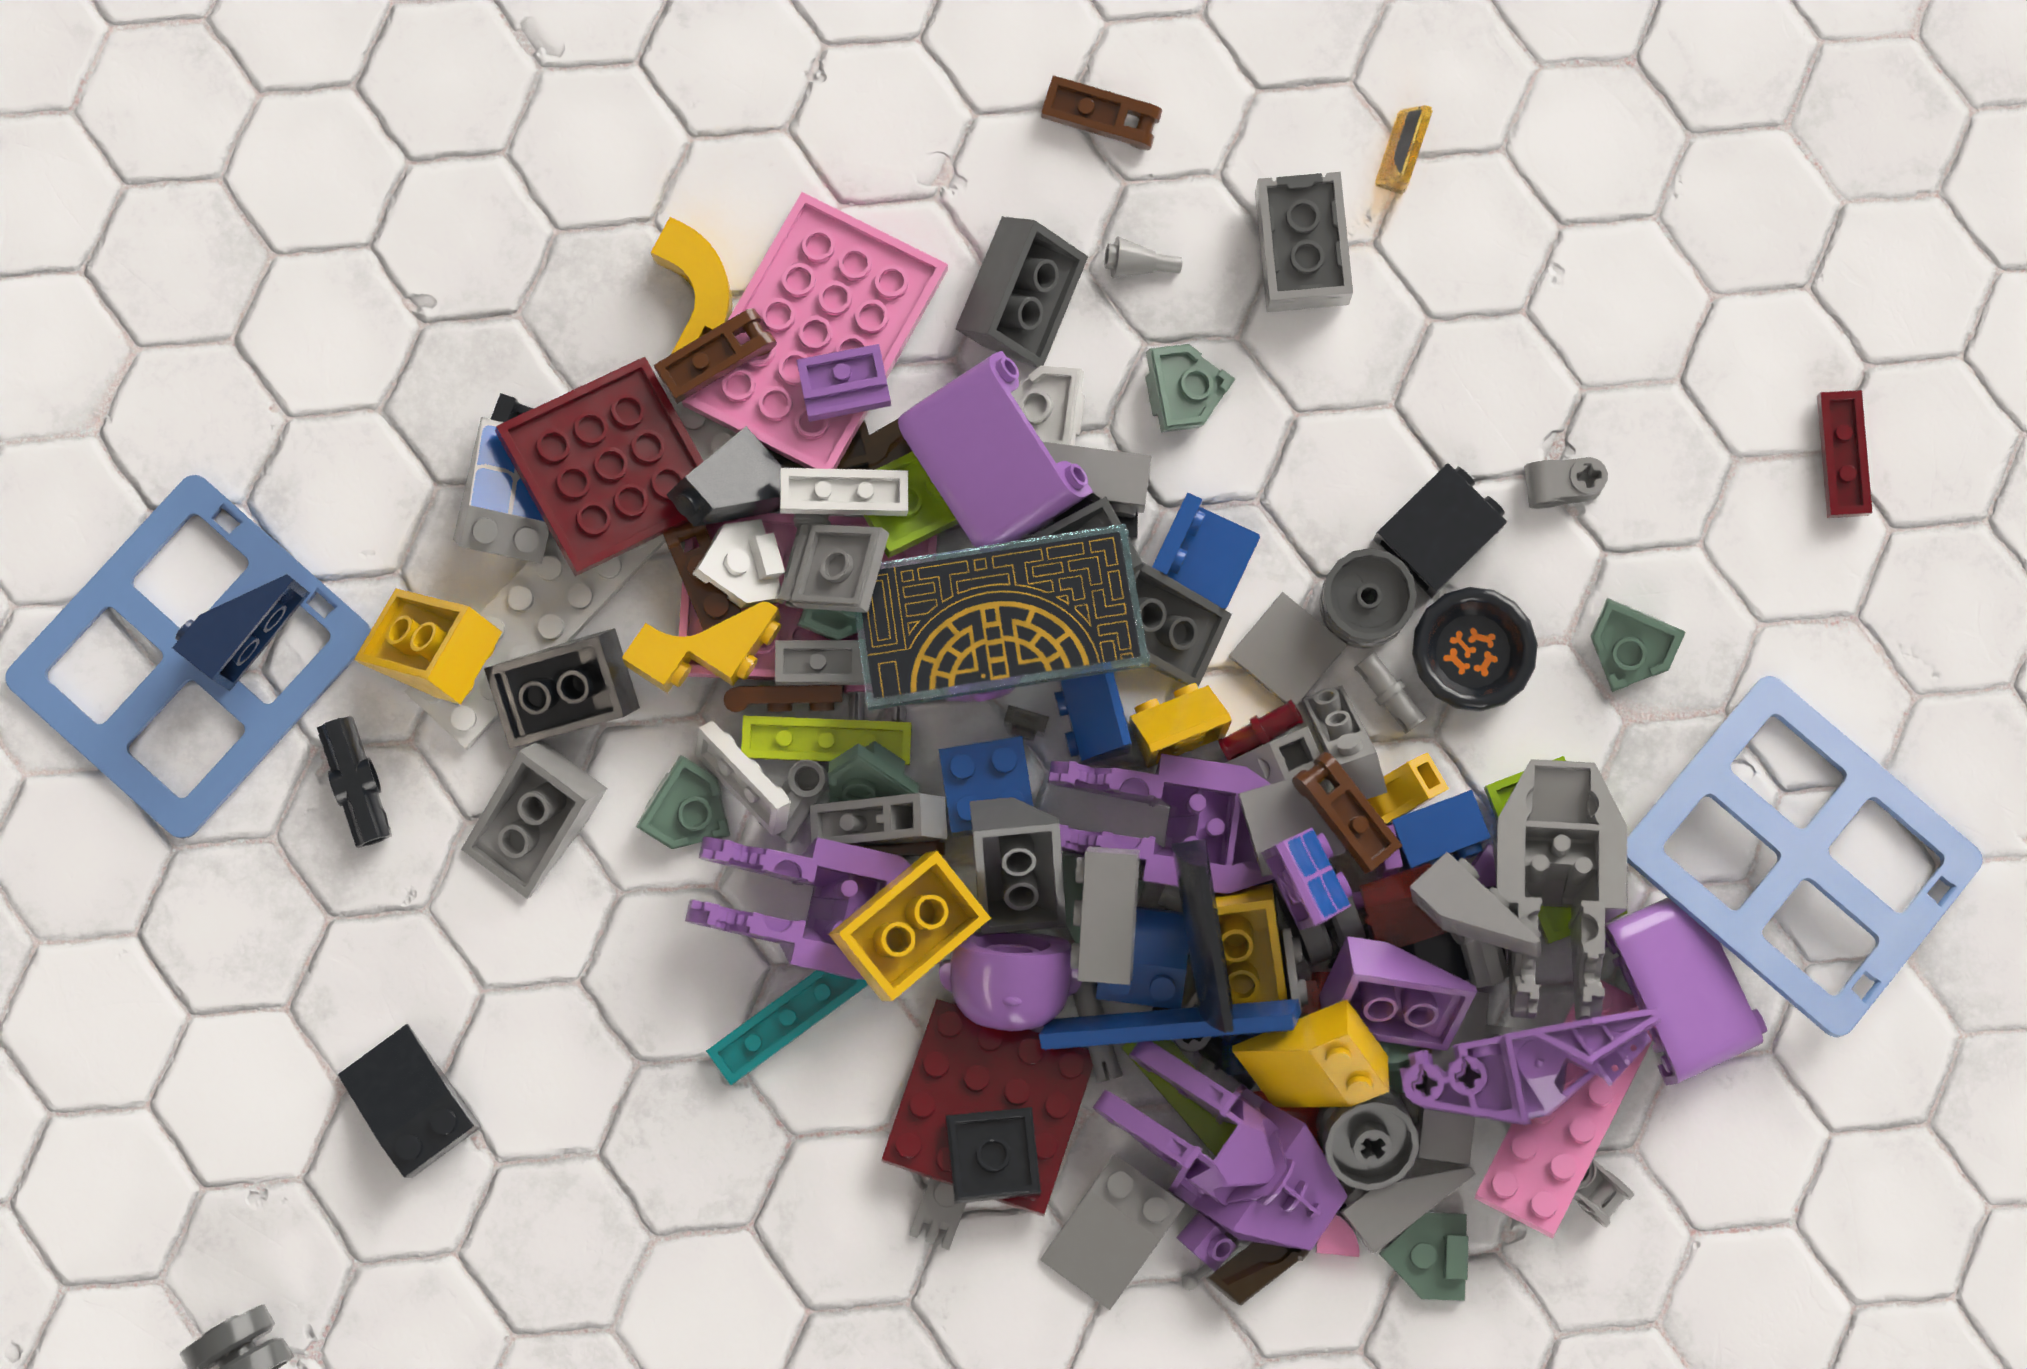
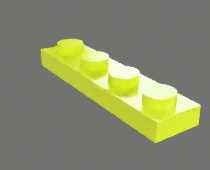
M743 715L741 751L749 759L830 762L858 743L866 747L876 741L903 759L905 765H910L912 722Z

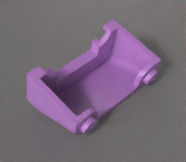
M1003 351L992 354L911 407L898 419L899 429L904 439L965 534L980 553L1005 550L1017 544L1093 493L1088 484L1087 475L1079 465L1068 461L1058 463L1054 461L1011 393L1019 386V371L1015 363L1006 357Z
M1668 897L1605 925V948L1609 947L1613 955L1618 953L1619 957L1612 959L1615 967L1619 966L1638 1009L1659 1008L1661 1022L1650 1029L1649 1032L1655 1043L1652 1045L1654 1052L1664 1053V1056L1660 1057L1662 1064L1657 1067L1666 1085L1681 1083L1763 1043L1762 1034L1767 1032L1764 1019L1757 1009L1751 1010L1721 943Z

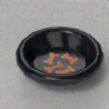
M1467 587L1445 593L1426 608L1414 630L1412 656L1419 678L1434 697L1456 709L1481 712L1507 704L1524 690L1536 668L1538 643L1531 620L1515 601L1492 589Z

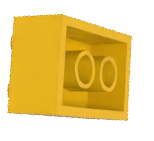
M932 851L922 855L828 935L880 1000L893 1001L984 925L991 917L940 853Z

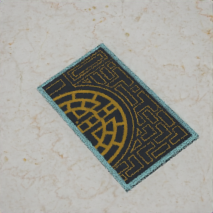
M1126 524L881 562L868 613L855 612L866 691L865 704L868 706V710L1149 667L1150 655L1147 652L1128 541L1129 531L1126 529Z

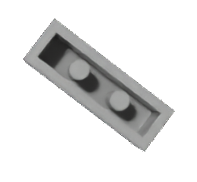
M1088 846L1085 851V857H1077L1076 883H1083L1082 900H1075L1073 926H1081L1080 943H1072L1071 969H1078V981L1126 985L1131 983L1133 977L1140 850Z

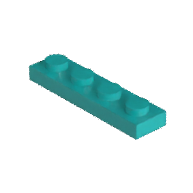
M816 970L707 1049L706 1052L732 1086L869 985L865 980H854Z

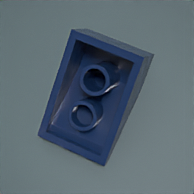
M286 574L200 614L195 621L192 619L188 620L177 632L175 637L177 643L172 649L211 680L230 691L310 592Z

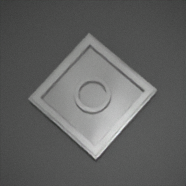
M812 524L790 603L797 608L868 613L889 533L882 527Z
M1282 592L1228 657L1284 704L1292 699L1297 706L1346 648L1347 644Z
M1292 778L1237 794L1262 877L1271 875V872L1261 852L1312 827L1316 835L1324 834L1332 849L1333 856L1346 853L1344 845L1310 801L1296 790L1292 783ZM1323 780L1320 785L1328 793L1325 780Z

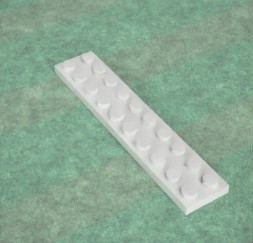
M682 401L675 408L703 461L737 434L684 407ZM663 534L576 577L552 536L546 544L542 564L529 561L479 613L502 631V634L495 644L493 654L484 663L474 681L472 690L465 696L461 705L433 697L411 686L404 692L462 747L468 750L499 718L484 668L572 641L665 543Z

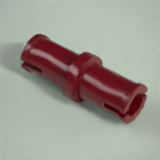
M1290 699L1284 705L1260 718L1258 715L1253 716L1249 719L1250 724L1223 739L1220 738L1218 743L1227 760L1230 761L1271 742L1272 739L1305 722L1295 703Z

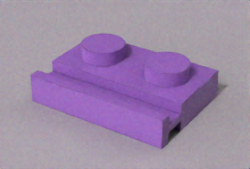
M879 344L797 360L809 422L891 406Z

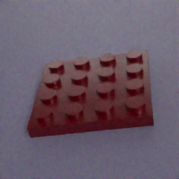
M645 356L501 423L495 428V433L575 577L689 521L676 509L674 503L666 495L686 475L700 465L703 459Z
M936 998L881 1162L952 1185L946 1115L1032 1107L1041 1195L996 1199V1201L1044 1217L1093 1069L1089 1050L1083 1047L1041 1049L1040 1033L1029 1029L1005 1031L977 1025L968 1019L957 1005Z

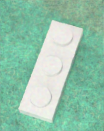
M781 468L780 513L907 516L908 470Z
M713 721L699 727L695 755L772 836L786 830L791 802L785 791L780 787H776L763 774L759 764L752 759L750 760L737 747L733 737L728 733H724Z

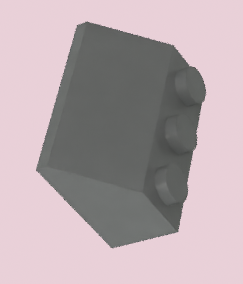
M1002 216L955 329L985 348L995 352L1003 351L1005 356L1036 368L1041 365L1044 366L1088 256L1035 220Z
M1013 797L969 801L977 898L979 904L991 917L981 926V935L1066 927L1059 818Z

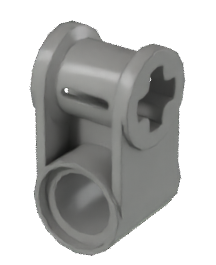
M1592 457L1569 460H1542L1531 462L1524 466L1529 507L1533 509L1592 501L1601 494L1608 481L1606 466L1600 460ZM1582 472H1588L1589 478H1596L1591 488H1586L1585 481H1578Z
M1593 1159L1574 1199L1588 1215L1607 1228L1611 1223L1610 1216L1625 1199L1631 1200L1634 1193L1620 1179L1605 1170Z

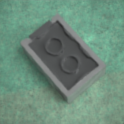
M1341 171L1328 172L1325 177L1322 176V173L1276 177V181H1273L1272 177L1259 178L1255 188V201L1266 312L1349 305L1353 296V284Z

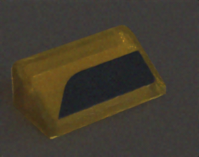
M1424 105L1402 109L1398 112L1375 181L1376 186L1402 195L1403 192H1406L1433 112L1431 110L1432 107Z

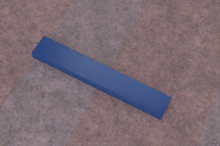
M1299 999L1233 1004L1234 1032L1227 1033L1219 1031L1206 1023L1201 1017L1199 1007L1057 1018L1043 1027L1039 1038L1041 1049L1048 1050L1288 1031L1295 1028L1301 1014Z

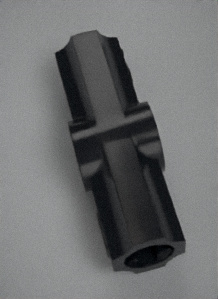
M352 716L337 718L317 727L318 736L330 767V771H328L329 782L337 803L340 807L343 806L355 846L357 848L369 846L392 837L387 815L379 797V793H381L380 782L371 759L366 757L354 718Z

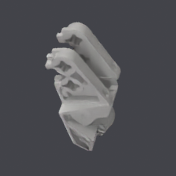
M1531 759L1497 819V832L1492 840L1496 889L1508 900L1510 904L1508 909L1518 919L1525 916L1537 928L1538 913L1542 904L1549 907L1571 908V919L1568 927L1571 929L1576 1020L1600 1017L1605 997V988H1602V982L1600 981L1603 957L1605 955V923L1627 910V825L1595 763ZM1508 950L1511 1017L1534 1018L1537 1014V1002L1539 1000V984H1536L1535 981L1537 958Z

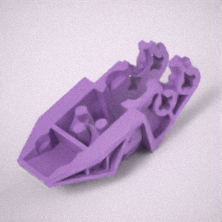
M1161 754L1155 774L1113 767L1111 769L1091 768L1074 761H1051L1048 777L1049 784L1147 803L1152 807L1156 805L1170 807L1164 847L1156 843V837L1153 836L1137 838L1106 831H1082L1060 824L1062 852L1085 856L1088 846L1140 850L1139 866L1142 881L1178 887L1171 844L1206 839L1214 891L1216 893L1230 894L1274 879L1272 874L1264 877L1261 875L1237 795L1245 791L1270 785V783L1248 767Z
M703 837L699 859L791 881L794 885L806 884L814 886L806 921H790L757 912L726 908L706 901L689 900L685 922L780 944L791 965L819 970L854 980H864L828 934L906 870L910 864L899 855L818 837L813 840L801 856L768 848L744 846L727 839Z
M1659 1008L1582 1019L1453 1045L1455 1061L1449 1062V1070L1445 1072L1438 1065H1434L1432 1054H1429L1428 1050L1417 1051L1408 1054L1410 1067L1400 1069L1403 1091L1412 1103L1425 1109L1520 1125H1530L1533 1118L1550 1116L1595 1075L1603 1078L1609 1087L1613 1085V1082L1652 1041L1647 1032L1661 1022ZM1631 1045H1636L1637 1049L1632 1051L1630 1047ZM1568 1062L1588 1071L1564 1090ZM1467 1063L1470 1064V1067L1476 1074H1481V1078L1474 1080V1088L1469 1089L1465 1083L1459 1082V1078L1466 1076ZM1613 1065L1618 1066L1617 1071L1612 1070ZM1425 1072H1427V1076L1437 1082V1086L1431 1088V1096L1428 1097L1425 1093L1417 1090V1085L1424 1083L1423 1076H1425Z
M1151 1041L1138 1042L1129 1054V1057L1149 1073L1153 1072L1166 1080L1186 1099L1189 1098L1212 1114L1211 1116L1220 1125L1223 1121L1236 1124L1237 1127L1215 1159L1212 1160L1201 1152V1148L1189 1144L1107 1090H1104L1093 1106V1109L1110 1124L1129 1133L1143 1147L1179 1171L1168 1190L1238 1240L1311 1251L1348 1196L1327 1163L1322 1150L1307 1125L1265 1101L1242 1084L1234 1093H1231Z

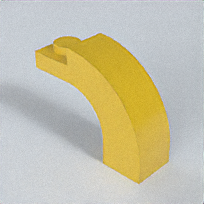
M670 216L651 251V255L656 264L683 277L691 285L695 294L693 313L671 353L673 354L728 321L732 314V293L723 263L712 245L695 229Z

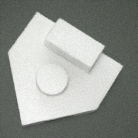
M1041 365L1028 375L1029 378L1011 394L1042 442L1074 446L1075 437L1080 436L1085 402V395L1082 393L1084 371L1081 368Z
M762 519L724 524L718 529L711 541L710 547L692 574L703 582H710L728 595L727 599L740 608L751 607L760 602L778 603L777 597L781 589L779 577L785 573L774 533H765Z

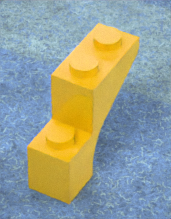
M760 602L701 633L686 637L663 633L645 623L622 656V660L627 668L667 694L673 685L680 687L686 680L692 669V666L689 665L691 659L734 686L739 678L745 680L751 674L758 662V659L754 656L762 644L770 645L778 635L782 624L778 622L781 618L779 609L769 602Z
M1427 752L1383 776L1387 793L1367 800L1387 825L1391 820L1412 812L1449 788Z

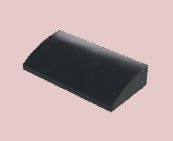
M1206 839L1173 843L1171 845L1199 1012L1205 1022L1213 1028L1224 1033L1234 1032L1233 1001Z

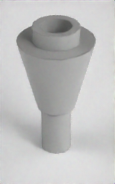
M1117 236L1114 244H1108L1106 247L1104 267L1105 269H1111L1112 278L1152 273L1154 271L1180 274L1182 257L1156 254L1153 250Z

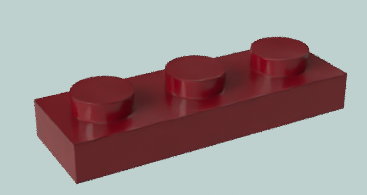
M1862 390L1820 392L1817 395L1827 518L1869 516L1873 511Z

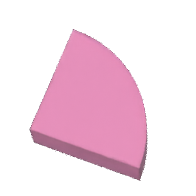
M1335 1215L1317 1241L1315 1253L1359 1257L1358 1240L1350 1225L1344 1219Z

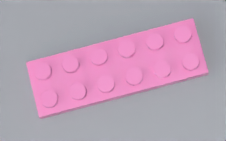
M1600 980L1602 988H1605L1601 1016L1639 1011L1631 994ZM1574 1004L1564 1023L1577 1021ZM1652 1041L1610 1087L1603 1078L1595 1075L1550 1116L1533 1118L1530 1125L1512 1123L1474 1199L1553 1239ZM1631 1045L1630 1049L1635 1051L1637 1047L1636 1045ZM1568 1062L1564 1090L1588 1071ZM1613 1065L1612 1070L1617 1071L1618 1066Z

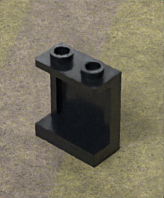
M1449 463L1378 530L1373 538L1384 551L1391 553L1404 562L1414 577V581L1431 598L1493 536L1498 534L1508 522L1502 517L1505 514L1503 508L1490 496L1484 499L1473 488L1475 482L1472 477L1461 467L1454 469Z

